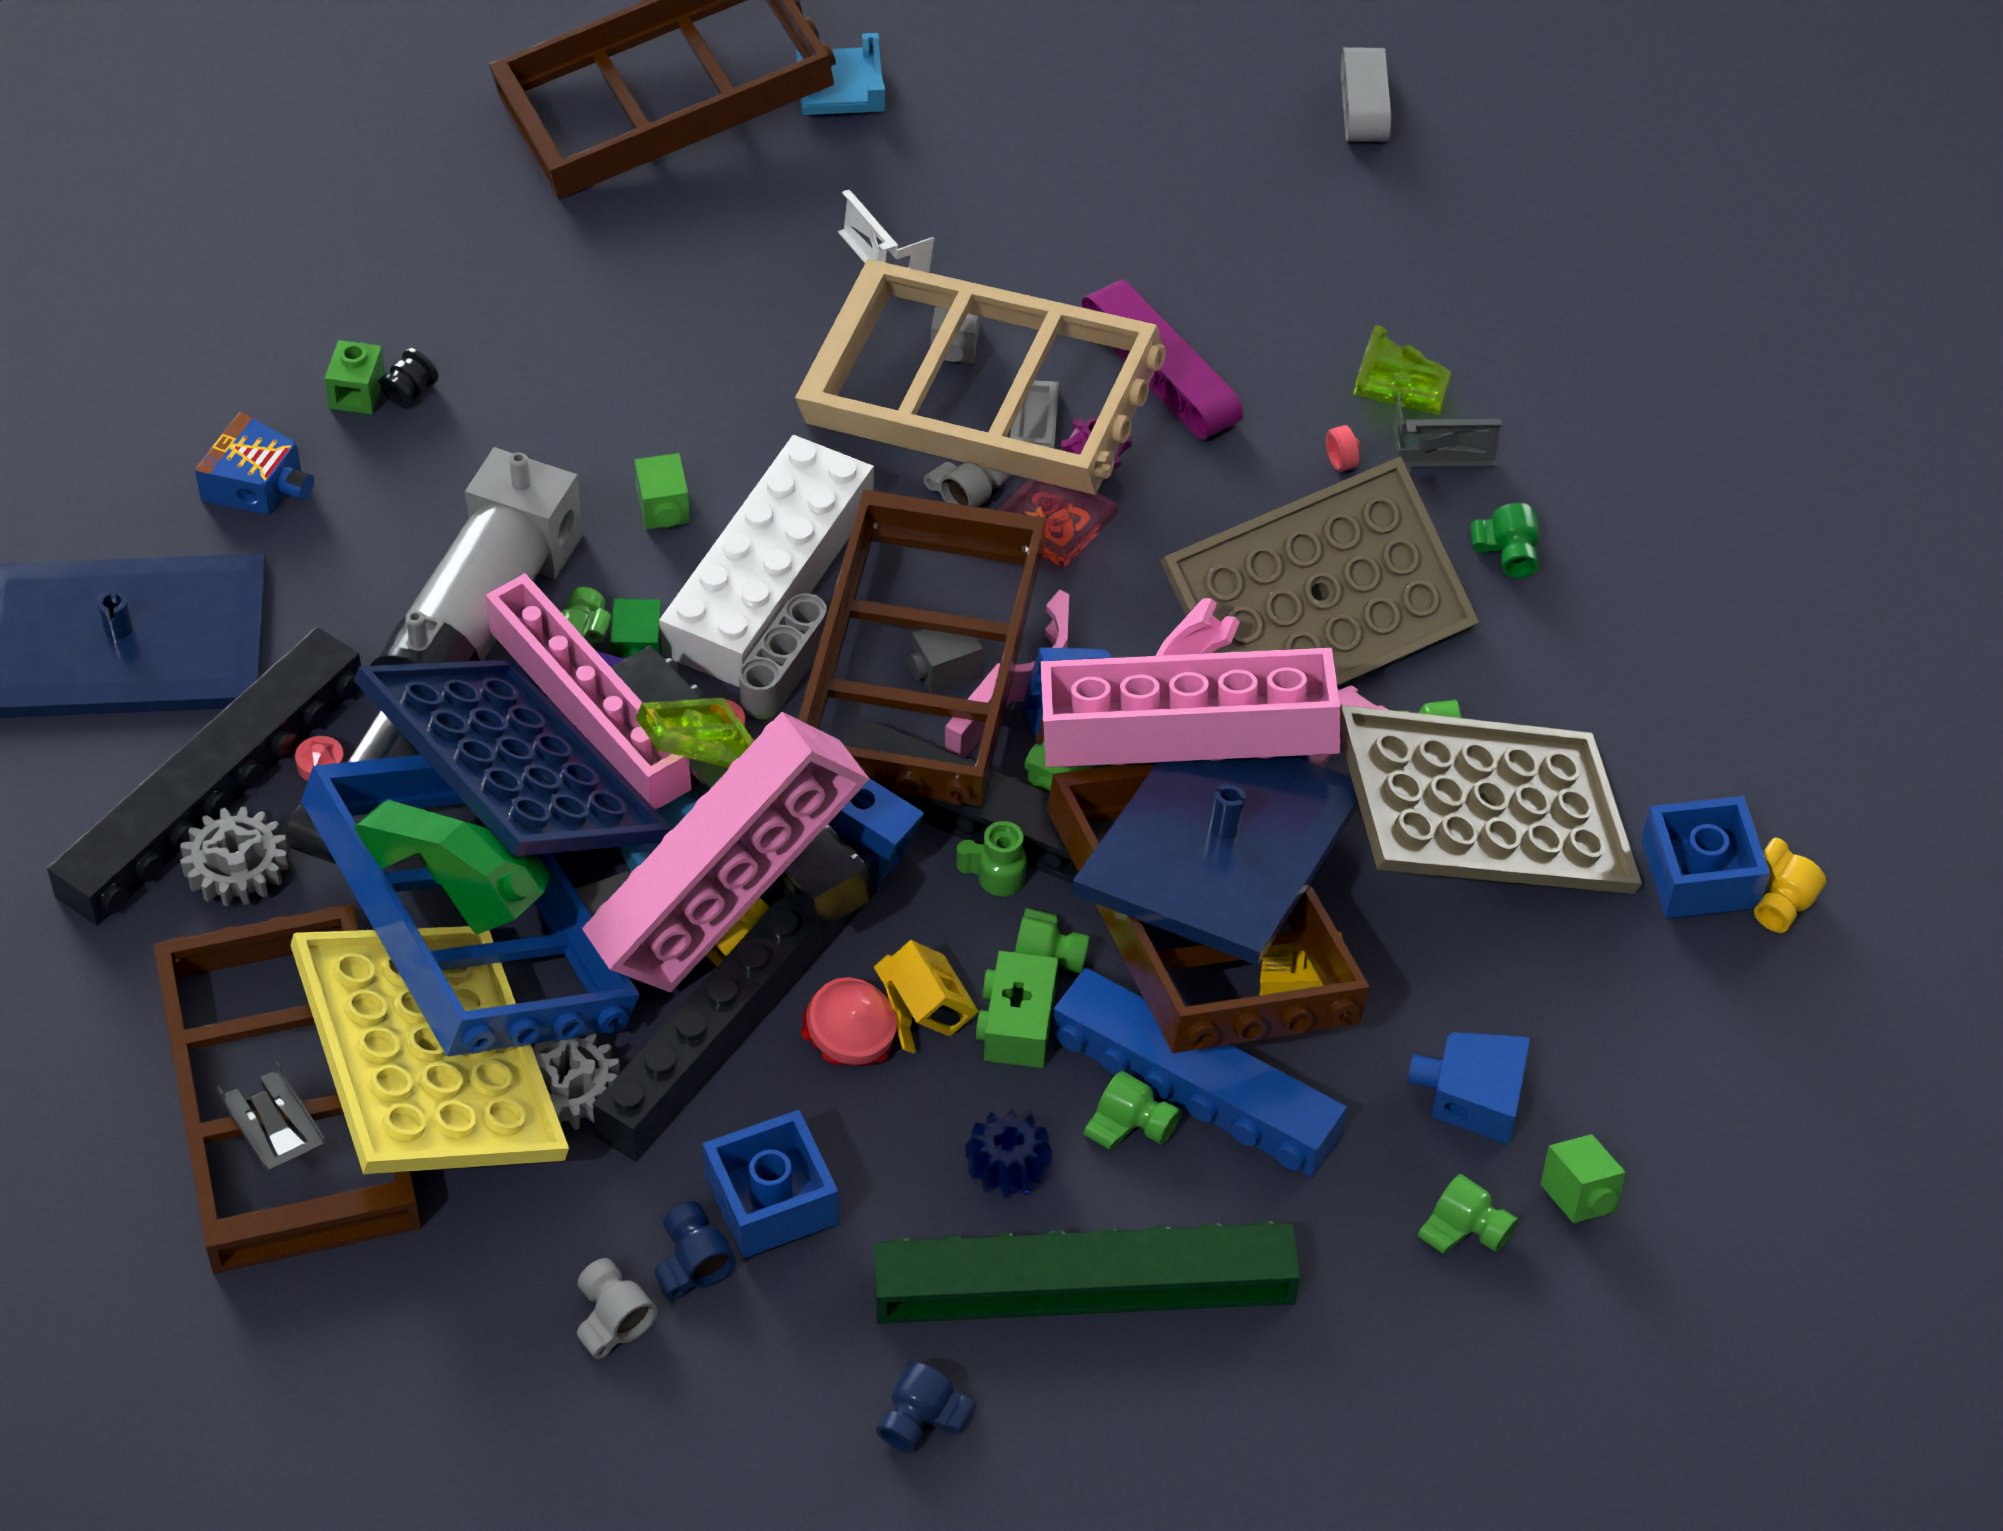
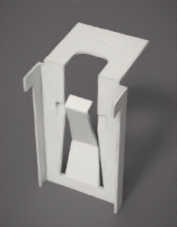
M850 190L842 192L847 198L844 229L838 231V233L864 263H866L867 259L886 263V253L888 250L896 260L910 256L908 268L930 272L934 237L898 249V244ZM852 227L869 237L872 247ZM876 237L882 241V244L878 245Z

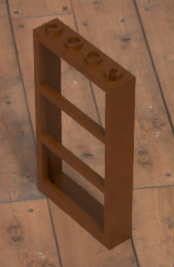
M644 0L492 62L489 66L497 94L559 200L833 86L834 80L831 67L836 65L833 51L827 42L821 44L816 25L810 16L804 18L799 0L765 1L799 51L803 60L736 88L729 81L693 22L747 0ZM679 29L719 95L649 123L609 57ZM595 63L634 127V130L563 159L525 91Z
M863 490L798 720L819 730L828 697L986 722L975 767L845 746L865 774L871 780L891 792L900 793L907 797L919 796L944 800L958 805L968 804L982 807L1044 551L1045 518ZM871 542L1024 565L1011 622L1004 623L857 600L856 596ZM850 618L1005 642L991 703L835 679L834 675Z
M1157 762L1131 763L1053 774L1047 812L1078 872L1099 845L1089 823L1108 819L1117 820ZM1309 884L1287 919L1292 931L1278 933L1264 956L1304 950L1324 986L1185 1007L1167 971L1241 959L1205 945L1156 951L1140 920L1095 903L1172 1054L1361 1023L1370 986L1311 884Z
M353 904L338 907L327 906L318 911L293 916H278L269 921L239 927L228 926L219 931L190 937L180 936L170 941L153 944L205 1245L213 1274L421 1229L410 1171L394 1172L395 1181L222 1219H218L205 1144L243 1136L232 1117L201 1123L188 1050L313 1025L315 1021L310 1006L307 1004L185 1030L176 978L293 955L290 945L294 933L358 931ZM338 1094L302 1102L314 1121L344 1114ZM275 1107L288 1126L293 1125L281 1109ZM258 1111L253 1112L262 1131H266Z

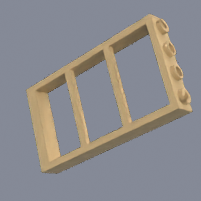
M867 259L795 399L806 424L964 463L971 462L980 467L1096 495L1103 479H1107L1111 475L1114 466V456L1120 443L1126 442L1130 435L1132 418L1138 406L1142 407L1146 402L1149 383L1154 372L1159 371L1164 364L1166 347L1162 345L1156 324ZM889 296L950 309L899 410L838 396ZM967 314L1039 330L989 432L916 415ZM1057 334L1130 351L1080 455L1007 437Z

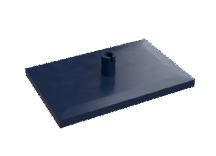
M265 554L0 564V718L225 709L260 678L266 580Z
M512 659L360 666L358 668L354 682L514 857L661 843L664 836L673 830L665 819Z
M1275 756L1266 759L1254 757L1223 759L1220 761L1157 762L1074 878L1071 894L1258 966L1358 809L1359 803L1352 778L1294 756Z

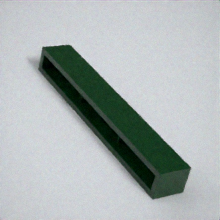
M1259 1221L1252 1225L1238 1226L1209 1223L1195 1228H1172L1159 1225L1148 1230L1121 1231L1117 1228H1103L1096 1232L1068 1233L1063 1230H1053L1042 1235L1020 1236L1013 1233H998L991 1237L977 1238L947 1235L933 1240H911L898 1237L886 1242H874L877 1324L1296 1304L1300 1281L1293 1223L1277 1224L1273 1221Z

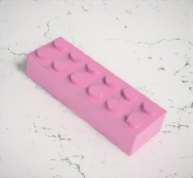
M1332 648L1041 661L1046 767L1073 768L1085 765H1124L1127 763L1190 760L1220 761L1223 759L1254 757L1266 759L1275 756H1319L1322 754L1340 753V701Z
M781 712L774 721L770 722L763 729L762 734L730 765L728 771L716 784L698 799L695 806L680 823L664 836L662 842L644 862L630 873L629 878L609 900L597 909L596 914L585 924L582 930L610 970L671 993L870 780L839 739Z

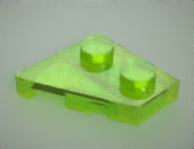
M1374 325L1355 383L1354 395L1395 405L1397 403V395H1399L1401 406L1440 415L1450 383L1451 371L1435 361L1426 359L1422 352L1410 344L1401 348L1386 338L1387 329L1380 325Z
M724 698L641 703L636 715V720L657 750L727 768L754 742Z

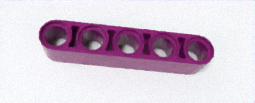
M1120 279L1082 298V308L1157 325L1162 345L1166 347V356L1162 368L1154 372L1149 388L1198 439L1205 440L1242 421L1243 408L1235 392L1129 283ZM1109 346L1124 362L1126 361L1130 351Z

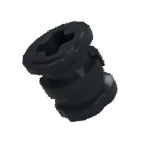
M407 348L402 353V360L396 362L390 368V373H385L378 381L382 392L391 402L402 408H407L413 402V396L420 395L426 389V384L434 385L438 381L439 374L433 363L423 353L413 348Z

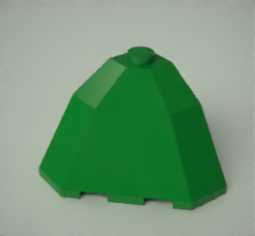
M392 800L382 802L353 827L381 869L417 854L436 883L443 886L476 936L515 920L544 893L551 877L537 855L514 857L488 828Z

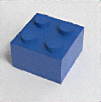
M1744 796L1650 806L1641 843L1665 919L1755 908L1763 898L1770 872Z
M800 1109L702 1143L706 1181L742 1259L839 1224V1191Z

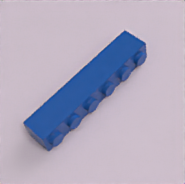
M1086 967L1053 1010L1052 1037L1057 1039L1063 1047L1072 1052H1081L1096 1060L1114 1075L1121 1070L1149 1085L1153 1090L1154 1097L1170 1100L1186 1109L1195 1119L1218 1126L1231 1133L1241 1144L1255 1146L1275 1157L1282 1166L1290 1170H1299L1313 1178L1343 1134L1347 1106L1231 1044L1172 1054L1144 998Z

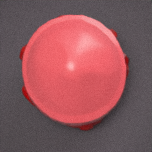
M851 977L837 978L826 983L819 991L812 995L804 1010L801 1037L809 1040L813 1048L820 1049L823 1060L830 1064L868 1066L887 1060L897 1031V1017L895 1011L892 1010L889 999L872 984Z

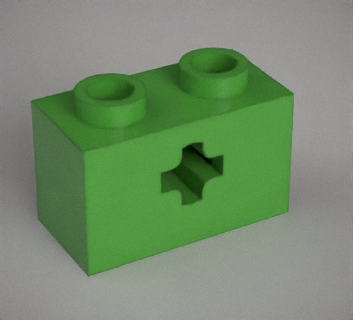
M999 951L996 970L987 969L985 974L983 999H990L989 1011L980 1010L977 1022L976 1040L985 1041L984 1061L1044 1068L1057 987L1058 958Z

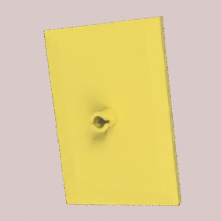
M470 926L417 928L430 951L493 943L490 931L476 936ZM375 930L293 934L290 946L363 1174L565 1161L569 1147L531 1044L523 1047L514 1046L483 1051L477 1054L468 1053L447 1057ZM501 962L442 970L465 1011L516 1004Z

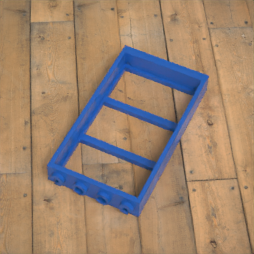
M422 755L313 765L301 803L447 1057L468 1053L477 1054L483 1051L514 1046L523 1047L529 1044L560 1039L569 1040L593 1033H613L625 1030L640 994L628 976L608 968L582 930L592 917L552 853L537 854L551 877L544 893L533 902L552 935L430 951L396 892L440 887L442 885L436 883L427 868L385 873L353 827L356 823L352 816L369 814L386 800H392L416 808L464 804L465 802ZM565 954L588 993L465 1011L442 970Z

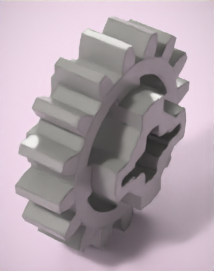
M241 807L237 816H230L228 810L223 808L220 811L221 819L214 821L211 817L205 815L202 817L204 824L202 830L189 828L190 842H183L180 846L183 856L180 859L184 877H188L190 889L192 891L202 889L204 900L209 902L216 895H221L223 906H228L233 897L240 896L241 901L245 905L249 904L250 893L256 892L258 895L266 897L268 895L266 888L268 882L276 885L281 884L280 870H287L289 868L287 857L289 849L286 845V835H281L280 825L277 821L267 823L265 812L260 811L251 818L248 817L247 807Z
M594 1033L587 1035L585 1039L574 1037L569 1040L560 1039L531 1044L560 1125L562 1121H569L573 1129L577 1130L580 1128V1118L587 1117L594 1123L592 1103L619 1075V1060L611 1058V1046L605 1044L597 1047V1035Z

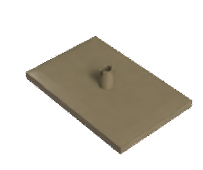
M1401 456L1160 559L1185 616L1203 598H1208L1217 603L1212 615L1219 621H1222L1226 616L1235 617L1240 621L1231 644L1218 648L1213 653L1332 648L1337 686L1479 623Z
M1340 705V739L1377 870L1635 894L1642 885L1593 733Z

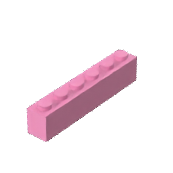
M526 573L485 595L490 632L550 700L655 810L692 790L689 753Z

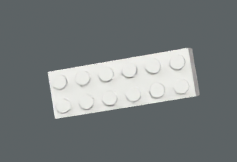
M793 435L659 619L662 656L671 658L673 661L739 687V670L741 665L784 605L793 596L812 592L850 537L863 490L874 491V466Z

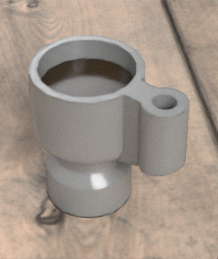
M945 462L925 475L923 481L929 490L940 492L947 503L979 507L988 501L992 495V488L997 489L1011 480L1012 474L980 467L971 462L963 463L958 467L950 462Z
M601 1258L589 1264L582 1271L577 1281V1286L587 1299L596 1302L594 1311L579 1326L577 1337L597 1360L607 1356L616 1344L628 1343L643 1335L652 1326L658 1313L656 1305L637 1283L630 1280L622 1281L623 1275L609 1258Z

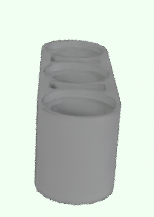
M1343 47L1341 54V88L1346 141L1389 142L1391 108L1385 48Z
M803 593L793 596L788 600L741 665L739 670L740 705L744 713L749 717L768 719L775 716L814 663L827 619L826 604L817 595Z

